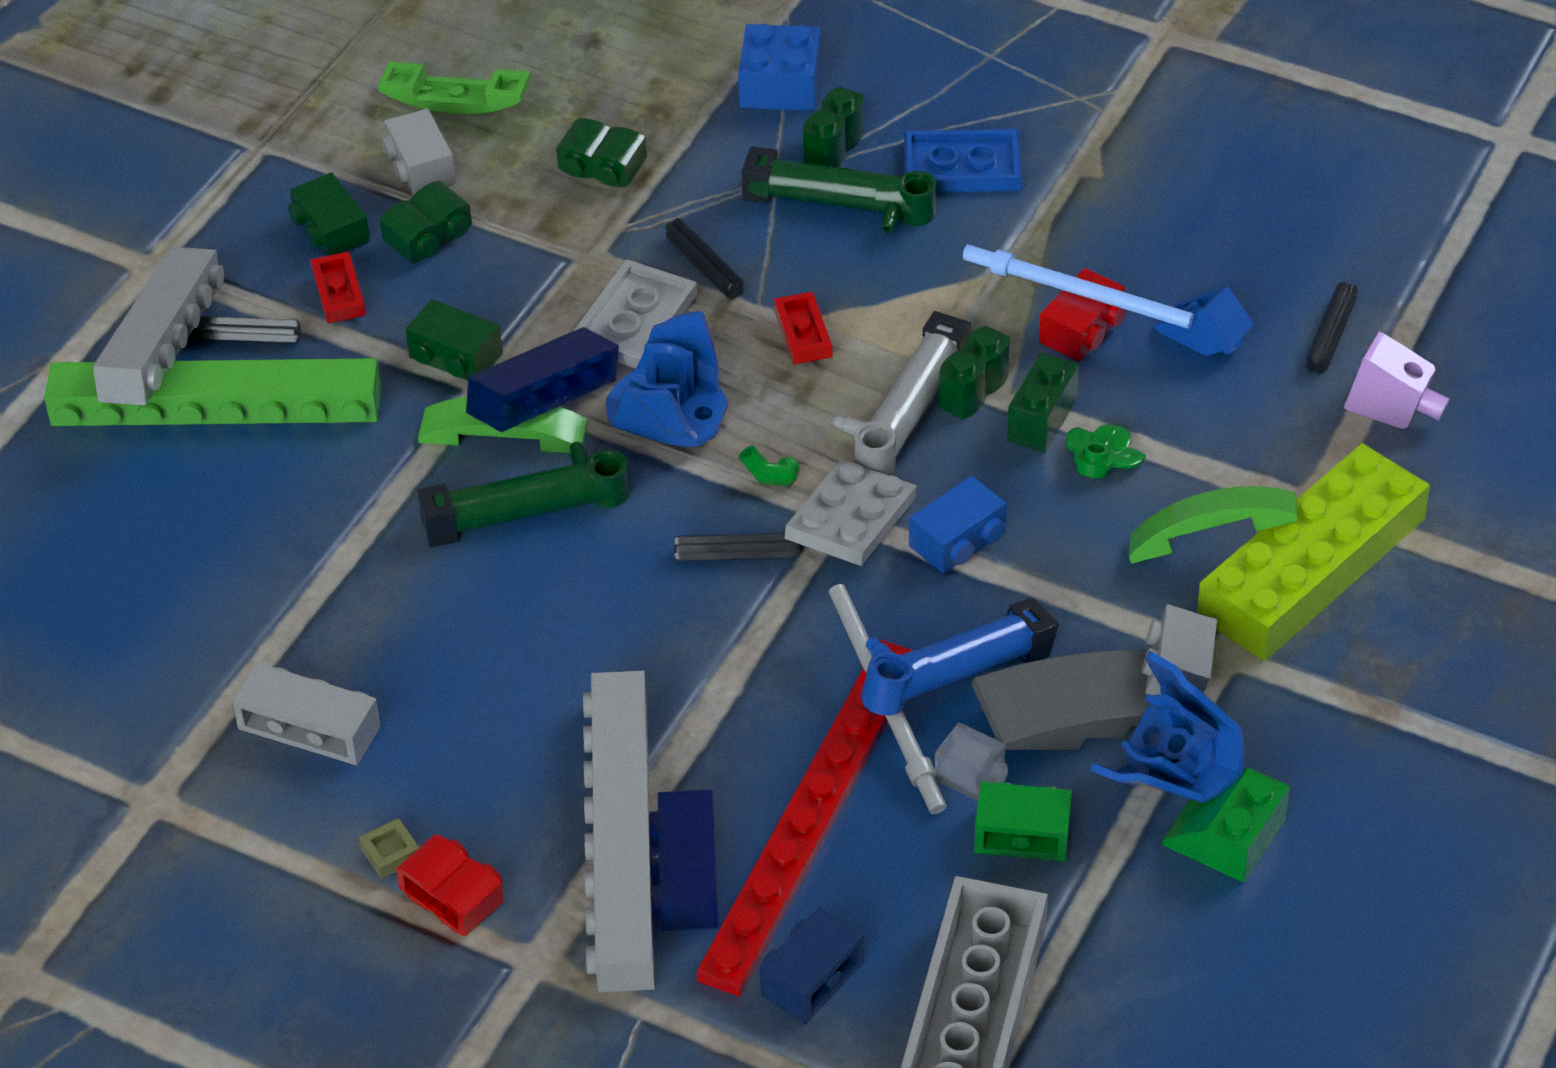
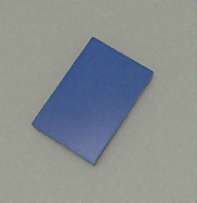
M1019 129L904 131L905 173L924 171L931 174L936 180V192L1022 191Z

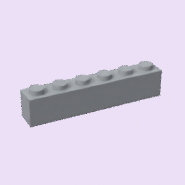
M170 247L93 365L98 402L147 405L155 390H159L168 369H172L175 358L181 348H185L190 333L194 328L198 327L200 316H202L205 309L210 307L216 291L223 286L224 270L221 265H218L217 250Z

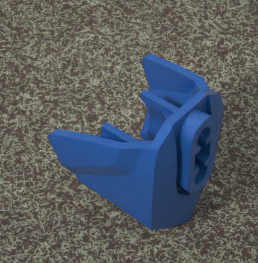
M701 311L676 315L653 326L636 369L623 377L607 396L606 412L611 426L638 436L683 447L700 446L716 437L728 408V401L721 387H719V366L705 314Z
M1149 651L1146 661L1160 685L1161 695H1146L1144 700L1151 705L1144 711L1129 743L1123 741L1121 745L1126 752L1127 765L1120 769H1114L1093 763L1090 771L1125 785L1144 784L1184 799L1206 803L1227 790L1243 775L1244 740L1242 728L1196 686L1188 682L1178 666Z

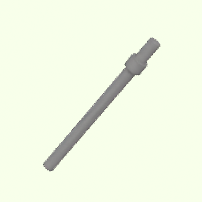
M837 584L830 588L829 595L864 671L867 673L868 665L872 658L871 652L866 648V642L869 637L845 585ZM903 710L895 715L886 716L907 762L905 770L912 785L919 788L930 814L941 813L947 808V805L935 781L937 773L930 758L923 756Z

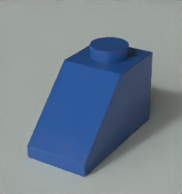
M1225 286L1178 302L1173 306L1174 308L1194 313L1190 329L1161 320L1154 325V328L1158 333L1204 356H1209L1221 351L1224 354H1229L1237 350L1245 342L1243 336L1254 326V323L1230 288Z

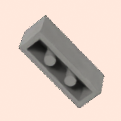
M260 663L255 664L232 700L238 729L353 765L359 764L381 727L376 698L360 691H350L330 685L320 679L313 680L293 674L281 667L273 668Z

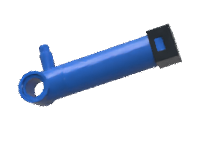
M1031 597L1009 605L1006 617L902 655L893 653L876 637H871L866 642V648L871 652L872 658L868 665L861 693V701L871 712L886 716L895 715L902 711L906 700L1018 658L1024 663L1044 659L1051 654L1059 623Z

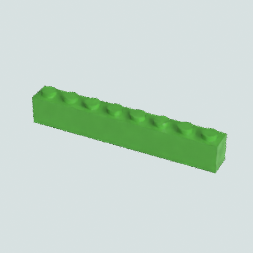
M377 358L174 361L172 369H168L162 379L159 390H155L147 405L98 402L93 370L95 362H51L44 395L51 426L356 423L378 421L381 381Z

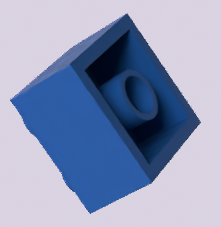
M746 24L738 71L740 108L815 111L821 68V27Z

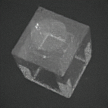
M958 722L935 752V771L937 773L935 781L978 801L981 781L997 783L1004 782L1008 765L1005 764V744Z

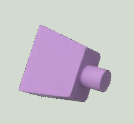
M1379 331L1362 360L1344 409L1400 429L1408 428L1417 411L1439 421L1450 398L1428 388L1436 371L1433 364Z

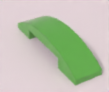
M389 62L377 86L379 92L414 107L428 108L431 111L451 114H481L502 110L521 102L532 75L531 71L495 69L490 80L427 76L424 64Z
M493 395L461 397L439 402L425 408L418 441L425 444L459 446L462 435L540 440L541 451L571 453L569 447L573 442H580L582 446L584 445L588 421L586 417L563 407L532 399Z
M1243 486L1208 491L1173 503L1149 517L1130 534L1129 558L1131 564L1172 554L1173 537L1250 517L1256 532L1298 521V499L1296 493L1280 488Z

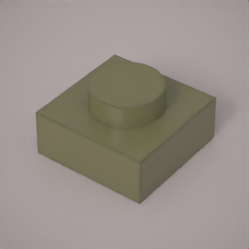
M399 818L358 837L361 851L381 879L396 873V868L419 848Z

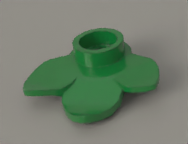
M1103 425L1098 427L1095 432L1076 427L1072 428L1066 436V446L1074 452V462L1077 464V471L1089 478L1106 477L1112 468H1135L1142 464L1146 458L1144 453L1129 448L1131 434L1127 429L1118 425Z

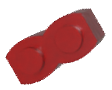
M434 834L396 868L399 888L412 901L422 908L433 912L442 923L462 936H467L504 902L503 881L497 870L487 863L480 864L470 859L466 849L455 839L448 840L438 834Z

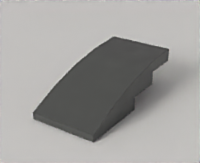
M1144 650L1099 651L1058 656L1019 664L974 677L971 683L1001 750H1079L1085 738H1124L1131 726L1138 725L1144 711L1151 705L1144 700L1147 695L1145 693L1147 675L1141 673L1146 655Z

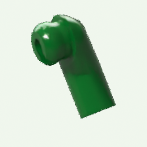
M754 445L746 447L738 457L751 475L762 485L787 487L797 480V474L800 471V465L794 458L784 457L778 463H769Z

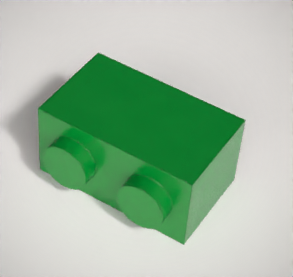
M981 781L975 821L974 853L1066 862L1072 790L1057 789L1051 786L1035 787L1014 785L1007 782L992 783Z

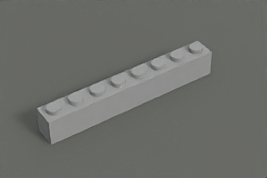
M643 670L591 673V691L583 692L584 718H592V726H583L584 752L592 753V761H584L585 788H593V796L584 797L585 824H593V833H585L586 861L594 860V869L585 870L586 898L594 897V907H586L585 909L587 936L595 935V945L586 946L587 974H596L598 992L655 990L645 672Z

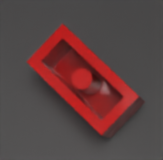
M1083 268L1076 276V278L1125 292V286L1087 268ZM1062 290L1040 313L1039 343L1080 362L1091 349L1096 350L1100 346L1105 334L1113 326L1117 327L1121 324L1127 310Z

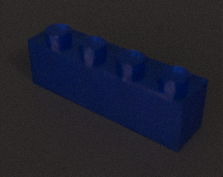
M582 327L468 376L466 413L492 428L504 432L616 381L619 345Z

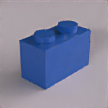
M970 476L909 517V547L942 574H945L956 565H962L967 562L974 553L987 544L995 543L1006 532L1007 503L975 477Z

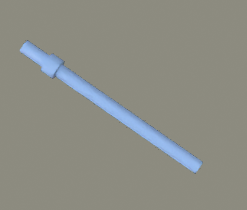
M969 244L966 245L963 252V260L989 267L991 273L1008 277L1010 274L1187 329H1190L1193 323L1194 313L1015 259V255L999 249L996 252H992Z

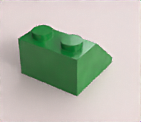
M1244 768L1243 775L1232 786L1206 803L1189 800L1163 837L1162 845L1244 883L1286 820L1290 786L1251 768Z

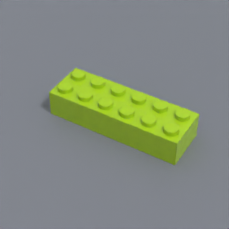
M1361 443L1297 498L1298 521L1259 531L1200 582L1197 613L1217 619L1216 630L1265 662L1425 520L1430 484Z

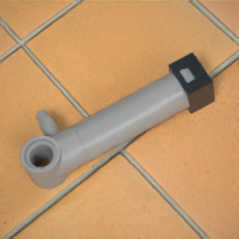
M934 311L922 328L921 343L870 421L864 422L840 415L834 418L833 426L854 436L855 463L886 475H891L894 472L897 454L939 390V373L942 363L951 354L963 349L965 340L971 334V322Z

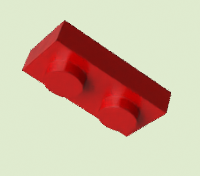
M344 252L310 259L312 273L327 324L366 316L364 300L350 253Z
M813 291L774 298V312L793 365L832 358V343Z

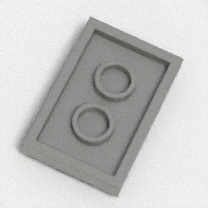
M626 259L571 333V347L636 369L653 326L676 315L684 314L698 294L697 282Z
M841 459L786 524L784 539L862 566L916 499L917 485L900 480L898 477L863 467L858 463Z

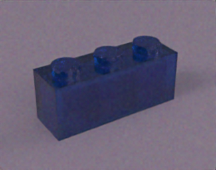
M713 790L658 792V811H649L650 838H659V847L650 848L651 875H660V884L651 885L652 913L661 912L662 931L718 928Z

